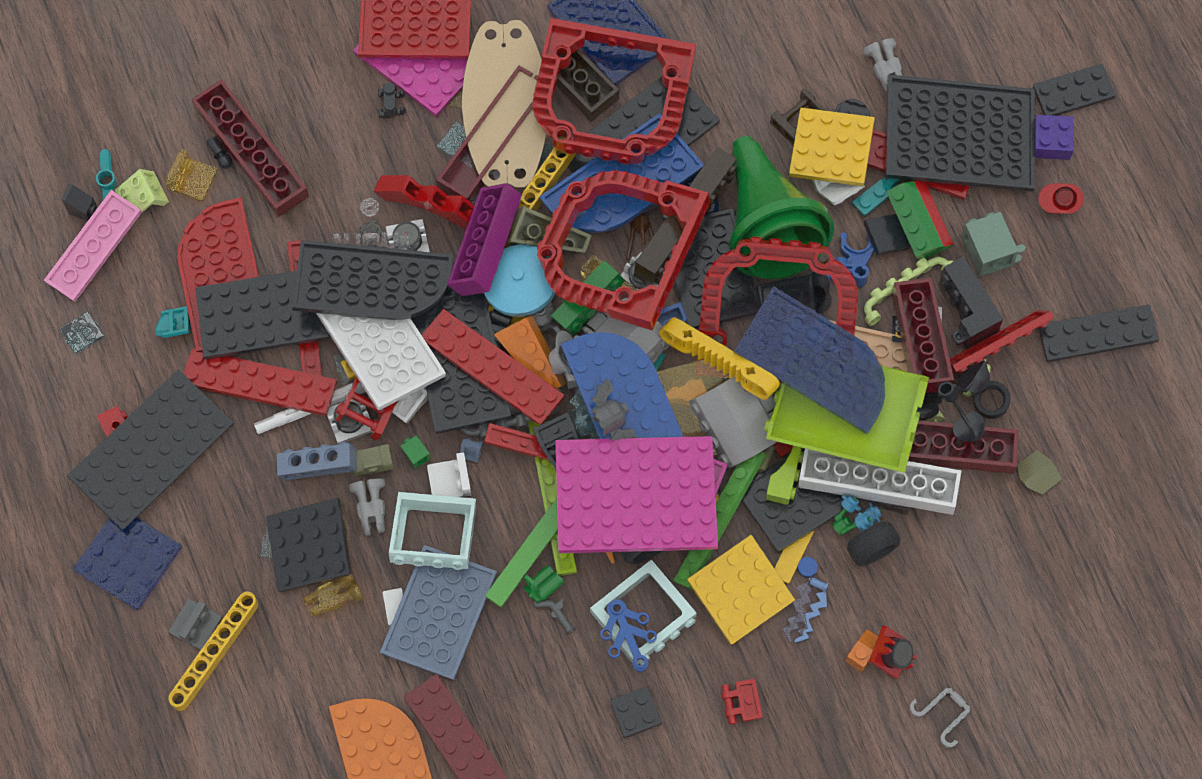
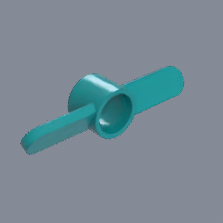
M103 149L100 152L101 171L96 175L97 184L102 190V201L117 186V180L112 172L111 153L107 149ZM103 178H113L109 184H101Z

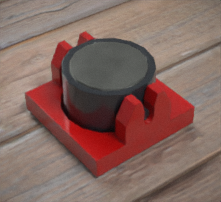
M882 626L869 662L892 678L898 679L901 670L912 668L914 665L911 661L917 657L913 654V647L910 641L888 626Z

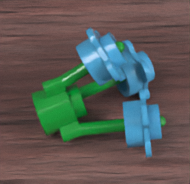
M842 495L844 500L841 502V505L844 508L839 514L834 516L836 521L833 522V527L840 536L857 527L860 531H864L873 526L875 521L880 523L881 509H878L877 506L873 507L871 503H869L870 507L866 508L863 514L861 512L858 513L855 521L852 522L848 516L843 517L847 511L853 513L855 510L860 511L861 508L858 506L859 501L856 497Z

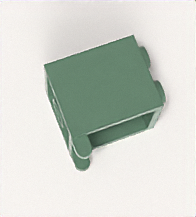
M992 212L985 215L984 218L969 220L965 224L961 237L978 278L1021 262L1022 256L1019 254L1023 253L1026 248L1023 244L1015 245L1001 212L996 214Z

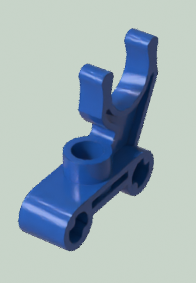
M841 233L840 252L844 257L834 259H837L847 267L853 275L857 287H864L867 284L869 275L867 264L874 253L870 238L867 234L868 246L865 249L853 250L847 245V234ZM827 275L829 281H833L831 276Z

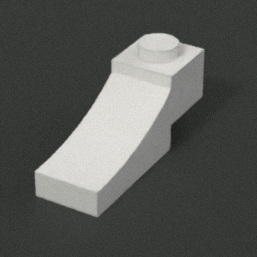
M426 387L400 399L392 412L405 423H408L428 400Z

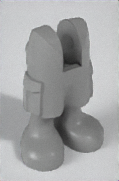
M893 38L882 40L880 43L887 61L883 60L878 42L872 43L863 49L866 57L874 58L876 64L873 66V69L886 93L888 75L902 76L900 60L894 57L893 50L897 43Z
M384 479L367 480L371 497L370 502H367L365 481L349 485V491L355 493L359 501L356 505L358 519L361 521L365 536L371 535L370 523L376 522L379 534L385 532L384 500L379 499V491L385 486Z

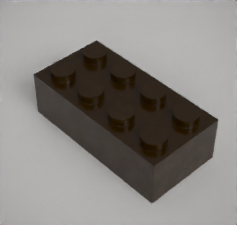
M579 49L571 54L570 65L567 68L560 69L556 86L591 121L619 100V89Z

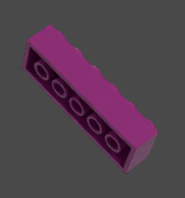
M508 183L480 189L447 283L448 286L461 296L489 292L492 286V281L522 196Z

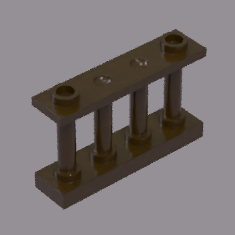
M804 88L800 93V102L784 115H780L775 111L770 119V123L793 147L797 127H792L788 120L796 115L800 108H804L806 105L810 109L826 111L816 101L815 96Z

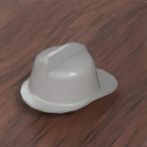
M560 331L557 334L556 347L549 354V362L553 374L566 372L571 374L561 347V343L573 339L566 331Z

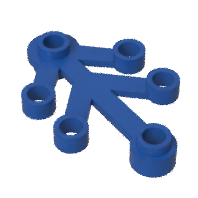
M612 600L607 606V613L610 617L605 628L600 632L601 638L604 641H609L612 638V629L616 621H618L620 629L613 646L608 650V655L612 659L618 658L625 638L634 657L632 662L634 670L644 672L648 668V659L641 655L633 635L645 639L648 643H654L657 640V634L653 630L645 631L632 626L625 619L627 617L636 620L639 625L644 626L649 622L647 613L631 611L627 609L626 604L622 600ZM615 606H619L621 610L619 612H615L613 608ZM641 616H645L647 620L645 622H641L639 618ZM605 631H608L610 633V636L604 637L603 633ZM649 634H653L655 638L653 640H649L647 636ZM616 649L618 654L612 655L610 653L611 650ZM639 659L644 661L642 666L637 664Z

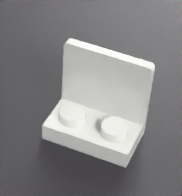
M811 180L815 191L833 205L843 202L846 198L864 188L863 186Z
M464 452L456 454L457 460L427 465L432 495L450 497L472 496Z

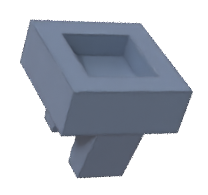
M469 437L463 439L460 453L464 452L466 460L478 463L481 455L482 441L477 443L471 441L472 438Z

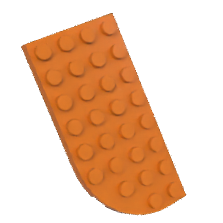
M364 698L329 706L348 779H432L420 735L413 722L400 709L384 701Z

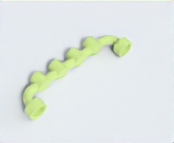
M934 257L928 261L922 258L916 263L918 268L912 271L910 268H906L901 273V279L897 281L895 278H891L885 284L887 288L882 291L880 288H876L870 293L872 298L865 303L864 312L866 317L864 320L869 326H873L881 319V315L876 310L872 311V306L876 303H881L887 296L892 294L894 282L915 280L919 275L927 273L937 264L943 266L941 268L943 271L944 266L954 261H948L942 257Z

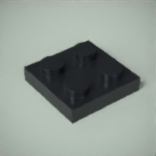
M647 686L610 700L624 738L662 724Z

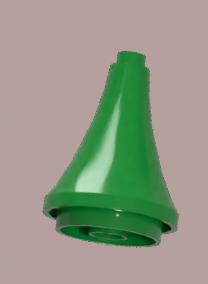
M742 136L736 139L732 145L731 155L737 158L735 163L737 167L735 170L737 209L734 229L729 242V251L736 249L738 242L742 239H750L751 237H761L764 241L777 238L786 243H789L790 240L801 241V244L808 245L809 242L821 243L820 246L828 247L834 235V222L828 209L820 202L811 199L789 182L775 168L761 145L754 141L752 137ZM743 246L740 248V251L743 254H749L751 249L748 246ZM759 259L750 267L737 268L750 276L765 279H781L798 274L810 266L808 263Z

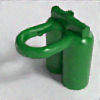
M548 565L532 579L528 575L524 576V580L527 583L524 590L529 594V598H533L537 603L547 599L564 584L563 579Z

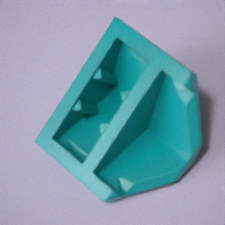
M187 306L161 312V317L156 325L157 336L166 338L187 334L191 331Z

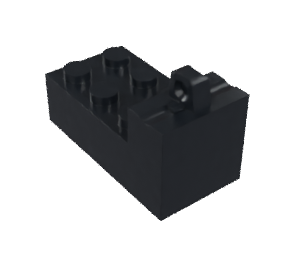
M964 256L944 266L939 284L944 292L947 291L949 294V300L954 307H957L961 318L958 330L951 335V338L957 346L963 344L965 349H968L1000 330L1003 317Z

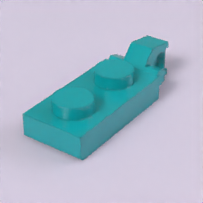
M883 178L855 199L852 205L863 217H866L889 199L886 191L899 184L900 179L888 178L886 180Z

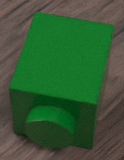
M417 435L403 441L401 450L414 469H417L431 459L430 453Z

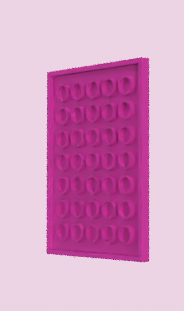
M712 436L622 438L611 441V439L556 440L559 553L718 549Z

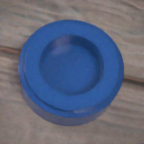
M805 557L799 561L798 572L801 576L810 578L816 574L818 565L813 558Z

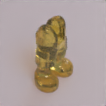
M349 575L342 577L334 584L328 581L303 600L305 605L320 601V604L309 610L310 615L314 617L342 607L344 601L351 599L360 601L364 598L353 576ZM350 587L349 590L345 591L344 593H341L339 595L337 594L338 591Z

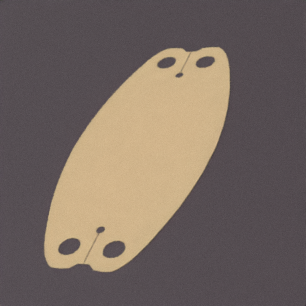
M512 20L507 24H499L496 21L485 22L475 36L468 57L462 93V112L466 137L518 65L533 73L531 77L521 71L517 74L468 142L469 150L479 175L533 101L537 82L534 77L539 74L542 60L530 30L521 20ZM514 28L520 29L522 31L521 37L517 39L512 38L510 35L511 30ZM487 30H495L496 37L492 40L485 37ZM503 31H504V43L506 44V47H502V46H501L502 43H503ZM533 108L482 178L487 187L507 183V177L508 184L514 187H526L532 180L537 170L546 134L534 117ZM523 168L526 171V176L523 179L516 178L514 175L516 169ZM493 169H497L500 172V177L497 180H492L488 176L489 172Z

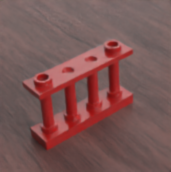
M356 376L344 403L340 402L335 411L338 414L335 421L339 422L343 415H346L369 427L373 431L370 438L377 441L385 429L396 402L378 411L372 400L355 392L358 383H360ZM353 399L377 411V414L380 415L378 421H373L347 408L350 400Z

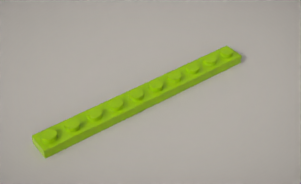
M534 421L528 422L530 434L536 436L533 428L539 425ZM534 457L546 513L557 498L556 470L550 461ZM557 531L551 540L556 572L559 576L575 574L577 570L573 553L558 552Z

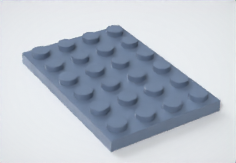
M426 545L423 546L421 551L427 553L448 554ZM470 561L468 569L461 570L448 567L415 566L380 654L454 681L487 598H485V595L492 587L497 571Z

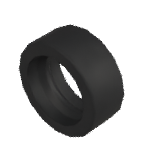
M990 381L989 386L984 391L988 389L998 390L1003 396L1002 406L994 411L985 409L980 401L983 392L974 394L973 404L975 410L981 416L995 419L1007 412L1011 396L1004 384L998 381Z

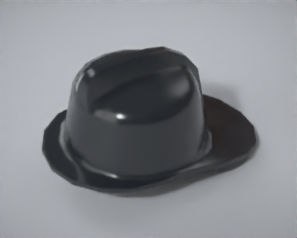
M812 272L817 312L807 313V315L817 316L829 309L832 297L829 293L830 281L827 275Z

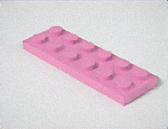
M111 190L44 281L76 302L142 211Z

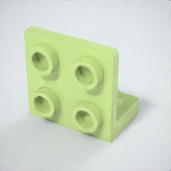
M139 169L115 189L118 195L138 207L142 212L152 204L165 206L169 202L154 171Z

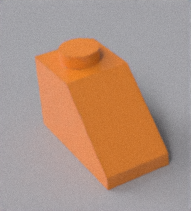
M867 629L852 648L845 662L863 672L869 663L878 636Z

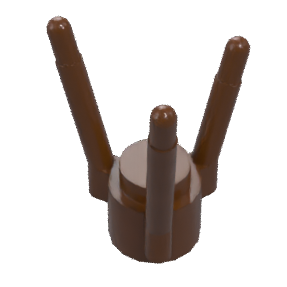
M640 214L633 219L634 223L630 224L631 232L626 260L630 259L635 230L637 233H640L643 245L645 244V232L647 230L650 239L654 236L651 223L648 222V216L645 214Z

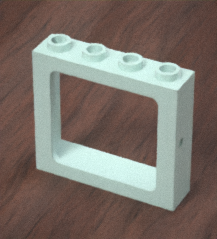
M398 492L389 548L390 562L398 565L413 564L415 566L425 565L435 568L448 567L455 570L468 569L476 515V499ZM420 510L465 515L460 555L402 550L408 511Z
M652 560L590 608V613L605 628L610 617L606 612L608 604L612 600H620L651 575L682 611V615L658 633L657 640L654 643L647 642L639 648L641 655H644L648 660L651 653L654 651L657 653L665 647L664 643L666 641L677 638L680 635L681 629L684 627L689 628L693 625L697 614ZM616 623L612 629V639L614 641L620 629ZM624 638L620 649L633 662L634 657ZM639 659L637 664L643 665L644 661Z

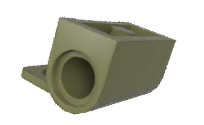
M389 444L357 450V471H354L355 477L394 469Z

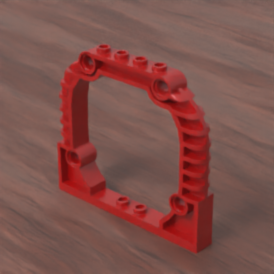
M550 18L533 95L532 107L534 117L544 133L553 139V145L557 150L564 151L567 154L576 153L582 154L585 157H598L605 161L615 160L622 164H639L644 161L645 156L652 155L666 147L679 130L696 54V44ZM585 40L606 43L610 46H623L631 50L639 49L657 53V60L663 67L662 83L668 88L660 122L648 135L632 134L622 140L577 132L575 126L570 122L556 118L552 109V101L560 69L567 68L570 65L571 54L582 48ZM559 137H566V139H564V140H560V139H558V138H559ZM633 150H638V151H640V152H639V153H633L632 151H633Z
M617 170L599 172L596 176L588 177L582 182H572L567 187L566 192L561 195L558 209L554 210L552 221L545 229V236L537 246V256L541 267L544 269L549 287L558 297L567 302L607 313L610 318L653 331L709 207V193L666 180L665 183H662L658 180H651L647 177L628 173L627 171ZM608 193L624 194L660 205L663 215L676 217L683 232L677 245L675 244L672 248L671 259L665 264V272L658 287L649 285L640 290L632 291L629 287L623 286L614 292L576 281L564 274L562 268L565 261L561 249L578 213L589 209L597 196Z
M761 237L742 239L738 242L736 249L730 250L718 257L707 271L703 284L699 331L712 339L716 335L721 336L723 341L720 344L726 346L728 335L724 329L720 328L722 290L726 277L735 267H750L759 259L808 263L814 272L830 275L838 290L834 339H829L825 343L824 352L830 353L828 349L831 346H835L839 349L836 355L852 358L858 306L857 285L847 267L837 259H834L831 249L826 246H820L821 243L809 242L808 245L801 244V241L790 240L789 243H786L777 238L764 241ZM743 246H748L751 249V252L749 254H743L741 253L740 248ZM825 253L829 258L827 261L822 262L818 259V255ZM697 355L695 375L729 378V373L723 375V369L717 371V366L710 367V362L705 364L704 358L698 360ZM761 367L773 374L779 383H782L785 369L779 368L777 371L769 370L768 367Z

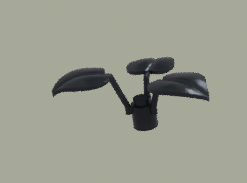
M985 360L972 365L960 375L958 380L960 387L950 382H943L938 388L939 393H925L922 408H917V412L920 413L919 418L930 419L939 413L938 405L942 404L943 399L948 403L952 402L962 416L953 425L954 435L961 441H978L984 434V419L975 411L965 416L956 402L958 397L956 390L965 393L970 390L972 393L977 394L987 389L990 384V373Z

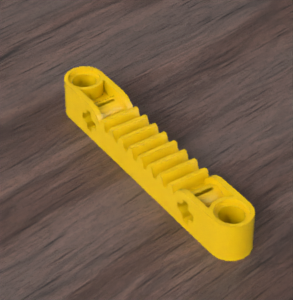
M675 317L671 318L659 330V335L664 342L683 353H692V356L698 355V360L704 358V363L710 362V367L717 366V371L723 369V375L729 373L730 379L735 377V382L740 381L743 389L762 400H767L780 386L778 379L770 372Z

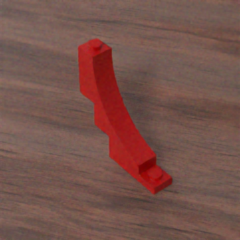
M381 175L373 190L385 201L399 202L424 209L455 223L465 230L475 206L463 196H448L436 185H420L409 175Z

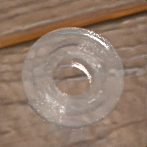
M366 198L360 205L361 212L365 216H374L379 211L378 202L373 198ZM368 206H373L372 210H367L366 208Z

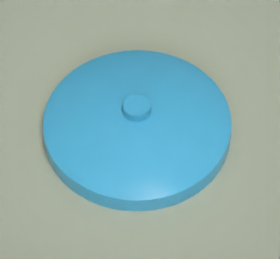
M526 244L513 245L503 249L489 292L484 293L494 309L502 314L515 317L528 316L540 311L548 305L555 295L546 281L544 269L541 267L537 256V247Z

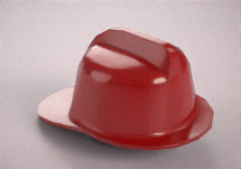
M1053 183L1042 188L1038 201L1041 208L1046 212L1069 214L1081 208L1084 196L1081 189L1076 185Z

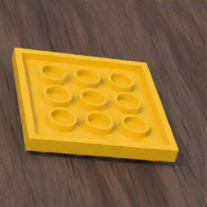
M800 108L789 177L864 187L875 117Z
M752 535L747 536L686 579L730 645L795 601Z

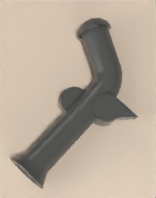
M550 599L541 600L539 603L534 600V608L549 607L552 609L551 616L559 619L566 630V634H570L576 629L562 612L564 599L557 603Z

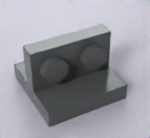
M188 598L168 633L201 651L221 623L223 617L209 610L206 604L200 601L196 603Z

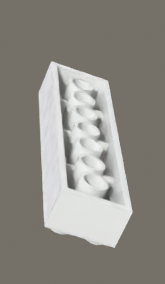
M805 448L799 488L839 495L845 494L846 496L852 495L861 499L953 515L956 507L961 470L908 461L906 471L903 473Z

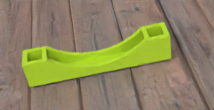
M793 445L787 461L777 472L771 475L765 500L786 505L789 504L790 499L794 500L796 488H793V482L798 481L800 470L797 469V465L802 463L804 456L801 447Z

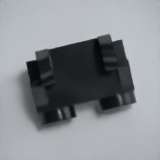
M383 84L384 87L378 89V97H383L384 95V112L383 109H379V118H393V115L405 114L404 107L396 110V98L405 97V91L400 90V93H395L397 91L395 84Z

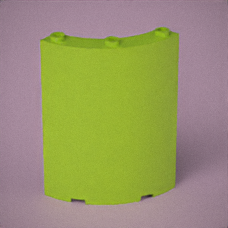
M792 344L790 350H786L784 360L787 361L780 391H776L773 402H776L772 417L765 424L764 432H767L766 439L905 473L920 416L917 408H922L929 377Z

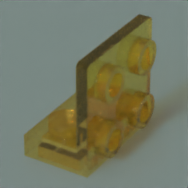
M180 149L165 181L169 190L203 201L217 173V168L190 159L188 151Z

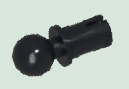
M216 136L209 138L206 143L212 150L213 157L218 159L219 166L224 169L231 167L233 160L226 154L227 150L223 148Z

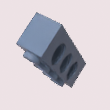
M339 442L338 445L333 446L323 444L319 448L303 447L302 450L298 451L288 449L284 450V453H277V476L284 481L357 471V450L349 442ZM337 455L336 460L332 461L333 457ZM319 457V461L314 464L316 458Z

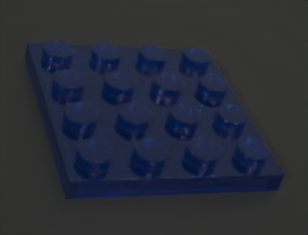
M108 518L74 566L73 571L138 611L182 549V545L139 518H136L123 531Z

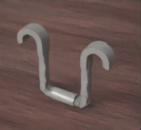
M945 688L921 712L915 711L914 705L917 702L914 699L909 706V711L917 718L928 713L946 694H950V697L961 708H964V712L940 736V742L945 748L956 746L958 741L954 740L952 743H948L945 740V736L970 713V706L966 704L967 702L956 691L953 692L952 688Z

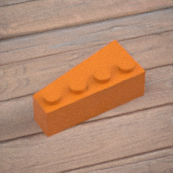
M533 315L494 334L516 361L556 389L567 384L562 373L553 374L549 362L551 351Z

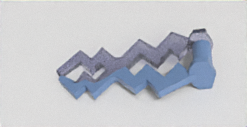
M810 576L808 582L796 587L802 597L792 602L798 615L787 618L791 625L782 628L789 642H792L789 631L798 629L797 623L801 621L805 628L797 630L802 636L795 639L794 642L797 643L809 639L807 632L813 631L809 619L820 615L818 608H827L826 590L829 583H824ZM809 585L823 590V592L816 593L820 602L809 605L813 612L805 613L802 605L812 602L807 593H812Z

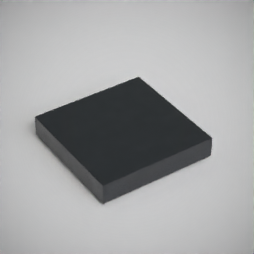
M897 214L865 219L863 222L876 255L908 250L911 247Z

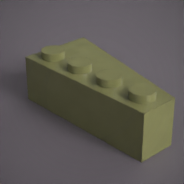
M525 206L518 207L506 243L526 244L537 247L538 243L543 240L547 225H550L552 218ZM572 227L561 250L577 254L585 253L592 235Z

